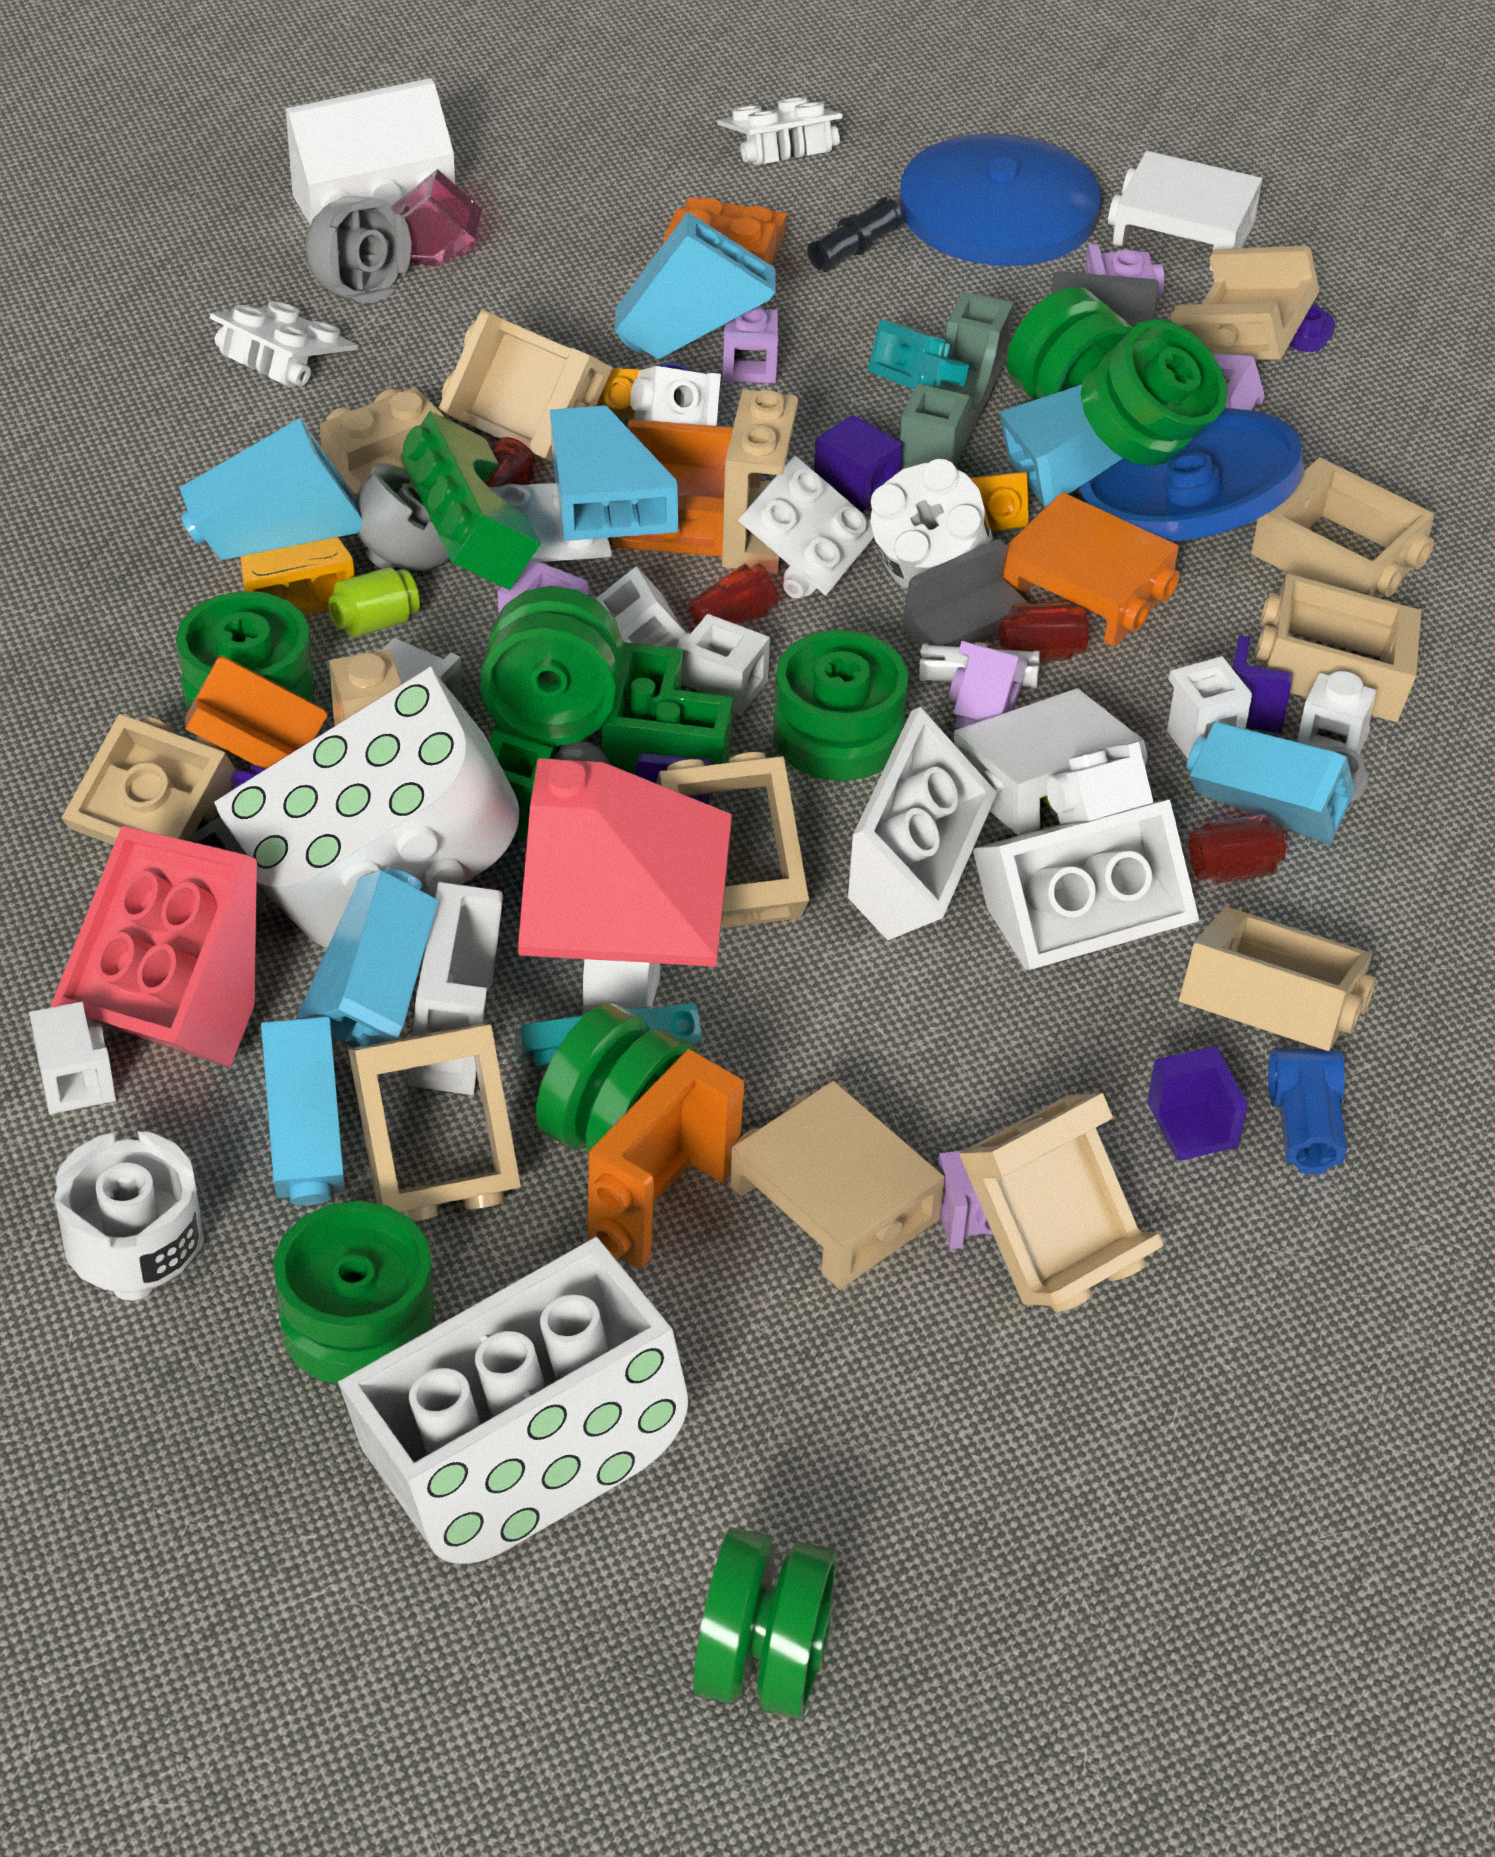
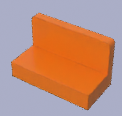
M219 656L185 716V729L256 766L267 769L314 740L327 714L323 707L225 656Z

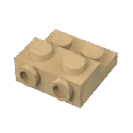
M416 387L401 392L395 389H388L380 393L374 403L356 410L341 407L331 412L326 421L320 423L321 448L351 490L357 495L363 482L377 463H388L407 470L400 455L402 454L404 440L410 430L415 426H420L429 411L442 417L444 415Z
M119 714L61 818L69 829L112 845L115 844L122 825L184 840L195 833L200 822L207 825L214 821L218 813L214 802L229 793L233 786L230 778L236 769L228 757L229 751L200 736H197L193 741L177 735L170 726L158 719L144 717L141 722Z

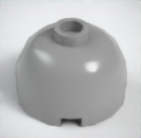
M344 196L327 204L313 218L307 233L305 252L309 268L323 288L345 300L359 303H376L389 297L396 288L390 286L395 282L398 273L406 274L410 264L411 238L408 224L403 216L395 214L392 208L388 206L392 204L380 198Z
M377 463L360 487L355 499V507L362 518L358 536L368 547L366 556L382 569L391 567L396 570L398 567L407 571L432 570L443 564L449 556L415 486L410 484L412 480L408 471L388 463Z

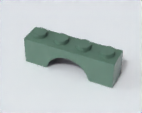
M962 291L947 323L945 343L951 344L947 358L969 365L965 385L963 387L941 381L940 388L917 383L902 414L900 469L929 463L935 459H945L952 462L955 468L957 467L1006 361L1010 344L1014 302Z

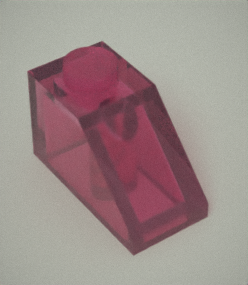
M438 169L391 206L394 213L402 215L408 224L411 238L410 264L440 267L455 254L461 257L468 253L479 238L477 229L482 208Z

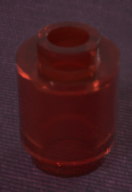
M1068 602L1012 605L1009 617H1002L1000 620L999 637L1001 649L1032 652L1040 650V662L1068 661L1072 659L1073 654H1085L1088 645V623L1083 607L1071 608Z
M1265 814L1206 823L1203 830L1191 832L1189 837V854L1192 869L1198 880L1211 879L1214 884L1274 875L1278 862L1285 859L1286 845L1280 826L1272 825L1269 818Z

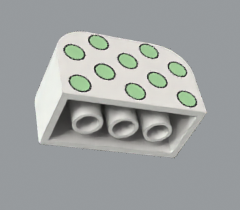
M431 666L214 802L222 821L248 856L257 860L256 884L311 940L327 948L360 877L380 870L385 872L386 868L398 869L417 878L422 883L420 891L435 898L438 882L462 885L495 863L512 842L519 822V805L516 795L484 733Z
M597 1237L338 1382L363 1452L432 1551L439 1558L458 1564L483 1561L505 1552L645 1469L668 1448L677 1436L685 1420L688 1408L686 1385L671 1326Z

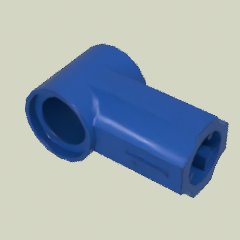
M1272 1049L1268 1071L1269 1100L1272 1107H1279L1286 1162L1298 1167L1300 1173L1324 1174L1332 1166L1343 1164L1347 1148L1341 1112L1345 1084L1344 1059L1341 1050Z

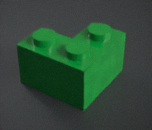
M623 642L621 666L613 709L602 724V751L607 755L611 766L636 775L637 757L641 753L711 759V765L729 763L732 743L733 697L682 691L683 649Z

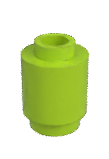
M386 567L336 582L333 595L328 600V607L335 626L340 630L344 629L350 637L356 638L406 623L409 615L416 614L419 611L420 599L416 583L407 570L400 569L395 571L391 567Z

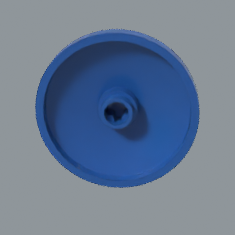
M987 133L965 135L944 140L916 155L902 174L899 207L909 229L918 238L936 250L958 259L979 264L1023 266L1059 258L1085 243L1094 232L1098 223L1101 193L1098 182L1089 168L1065 150L1029 137Z
M1225 408L1214 422L1198 436L1193 437L1186 447L1169 462L1151 467L1134 464L1123 458L1080 486L1081 498L1083 502L1168 541L1189 540L1219 534L1248 524L1266 515L1292 495L1304 475L1305 467L1301 441L1296 431L1279 418L1252 410Z

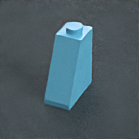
M687 212L617 305L614 332L618 334L620 340L630 349L640 353L645 351L659 360L769 301L776 293L775 268Z
M1082 385L999 412L1008 460L1018 472H1027V484L1044 506L1049 505L1061 492L1070 494L1123 459V457L1114 453L1095 434L1084 415L1080 396Z
M606 405L550 410L552 459L563 541L678 532V487L676 479Z
M300 418L179 487L187 511L181 514L185 528L196 544L200 545L206 541L220 560L359 533L361 529L362 518L355 507L356 498L353 491Z
M1214 722L1207 738L1200 736L1196 740L1187 761V770L1192 771L1190 778L1196 793L1328 845H1331L1355 792L1347 756L1219 722Z
M386 868L385 872L380 870L358 879L296 1020L330 1017L331 1037L352 1048L398 1039L404 1025L438 904L437 899L420 891L422 883L417 878L398 869Z
M330 1017L261 1023L276 1198L290 1197V1203L294 1205H316L328 1202L332 1199L331 1193L345 1192Z

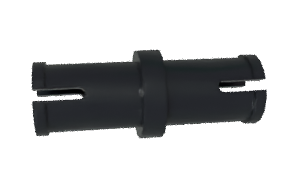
M883 197L860 214L845 216L839 220L836 229L820 239L809 243L807 247L809 260L817 270L820 271L822 269L823 272H827L850 255L865 253L871 249L874 240L901 225V210L892 199L887 200V197Z

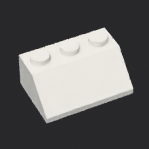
M431 78L286 108L292 194L310 225L313 218L323 207L344 196H365L384 199L392 204L388 205L392 210L456 197L454 152L435 83Z
M921 707L911 711L853 833L848 899L887 940L943 918L998 793Z
M1170 800L1153 801V803L1095 820L1059 824L973 848L987 909L1025 970L1035 969L1199 921Z

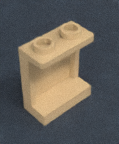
M1283 246L1215 249L1209 258L1214 276L1213 286L1202 304L1177 305L1171 315L1172 322L1193 333L1212 354L1254 356L1255 360L1281 359L1320 291L1310 247Z
M481 310L477 320L471 324L466 332L464 350L455 371L448 376L444 383L439 411L553 462L550 410L596 406L612 367L582 351L566 347L508 322L493 313Z
M742 389L725 462L722 567L778 574L781 557L738 520L771 483L761 481V473L782 475L784 473L798 408V397L795 395L779 394L771 390L753 391Z
M831 1081L812 1095L806 1094L797 1098L785 1113L762 1128H753L747 1131L738 1140L736 1145L732 1147L730 1187L739 1196H743L757 1187L823 1247L821 1273L839 1290L940 1220L945 1176L835 1081Z
M1103 1093L1067 1095L959 1153L1023 1305L1052 1306L1055 1312L1079 1306L1092 1297L1090 1290L1092 1286L1106 1278L1108 1281H1116L1139 1272L1146 1266L1144 1257L1164 1246L1159 1232H1142L1137 1227L1096 1130V1127L1113 1119Z

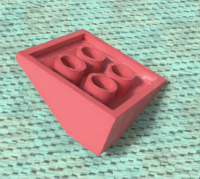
M538 758L530 804L518 942L519 955L717 967L732 814L604 762Z
M122 825L51 1007L83 1002L87 1020L197 1058L231 1067L255 1006L257 860L248 855Z

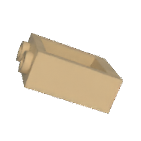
M1319 457L1304 471L1302 480L1292 495L1277 508L1257 519L1251 554L1292 575L1379 599L1383 596L1390 597L1399 587L1403 577L1412 568L1420 569L1428 560L1434 546V539L1429 536L1435 513ZM1323 516L1386 549L1371 561L1309 530V528Z
M1286 573L1279 595L1271 592L1267 595L1259 626H1262L1263 629L1256 647L1255 659L1264 661V669L1290 673L1292 675L1290 693L1303 697H1308L1319 673L1331 675L1338 671L1351 672L1362 680L1363 686L1377 690L1371 715L1398 723L1416 679L1422 610ZM1289 633L1379 657L1380 661L1290 637Z
M747 752L733 756L728 760L729 763L704 766L702 760L689 759L669 765L667 771H659L656 784L685 796L766 786L782 879L725 886L721 928L801 918L809 902L784 756L766 758L762 752Z
M1225 906L1194 942L1178 1002L1329 1051L1341 1032L1352 1034L1359 1014H1365L1376 984V977L1367 975L1372 953Z
M480 1023L348 1049L377 1204L390 1206L413 1221H420L438 1216L436 1204L463 1199L466 1210L484 1208L504 1203L505 1190L521 1187L491 1024ZM474 1056L495 1171L398 1190L377 1075Z

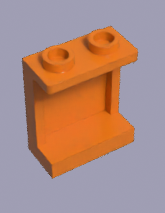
M629 420L627 428L677 481L678 532L612 537V548L722 557L725 462L733 428Z
M1061 492L1007 544L1008 550L1003 578L1021 596L1036 584L1103 616L1106 619L1104 642L1116 647L1130 631L1136 633L1141 629L1149 612L1160 601L1165 603L1173 595L1180 577L1179 571L1175 570L1179 545Z
M690 1049L657 1080L589 1151L587 1233L589 1239L597 1237L614 1258L621 1257L640 1269L644 1267L651 1259L653 1204L687 1167L691 1165L722 1184L731 1176L732 1147L741 1138L744 1080Z

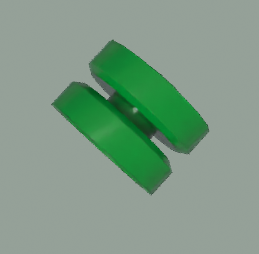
M1067 287L1054 292L1029 311L1014 333L1008 347L1006 364L1011 381L1035 400L1082 385L1083 377L1103 356L1118 344L1133 326L1114 313L1110 307L1086 288Z
M1151 319L1139 322L1112 350L1091 368L1083 377L1080 396L1084 415L1092 429L1114 453L1134 464L1153 467L1169 462L1186 447L1193 437L1198 436L1215 421L1225 409L1227 388L1223 371L1212 352L1193 333L1174 322Z
M546 586L527 590L506 603L492 625L488 649L482 664L480 692L487 712L504 731L516 737L546 746L555 747L580 742L600 729L613 709L621 666L623 640L616 620L599 601L577 589Z
M238 591L222 594L196 605L180 621L176 636L178 661L182 670L181 686L183 701L187 712L219 656H225L313 702L315 689L313 669L310 664V631L304 614L288 600L264 592Z
M845 630L812 633L792 643L779 657L776 671V706L773 720V739L779 754L784 756V759L795 769L819 779L848 781L868 778L883 770L904 728V708L909 673L902 656L882 640L865 633Z
M601 1003L585 1013L567 1033L553 1055L539 1090L536 1104L537 1126L546 1135L571 1149L586 1148L589 1155L590 1149L688 1049L697 1054L699 1053L692 1044L666 1030L650 1031L649 1026L642 1017L616 1003Z
M365 1201L328 1204L301 1217L282 1236L273 1259L283 1346L297 1367L320 1381L338 1384L340 1380L435 1327L432 1264L428 1240L409 1217L390 1206Z
M730 1527L718 1554L705 1605L697 1646L693 1692L696 1697L734 1705L744 1695L757 1659L760 1660L757 1696L763 1712L802 1720L812 1693L816 1673L821 1670L829 1639L834 1611L832 1594L836 1575L837 1551L831 1548L797 1542L785 1556L777 1585L774 1587L772 1586L775 1552L769 1535Z

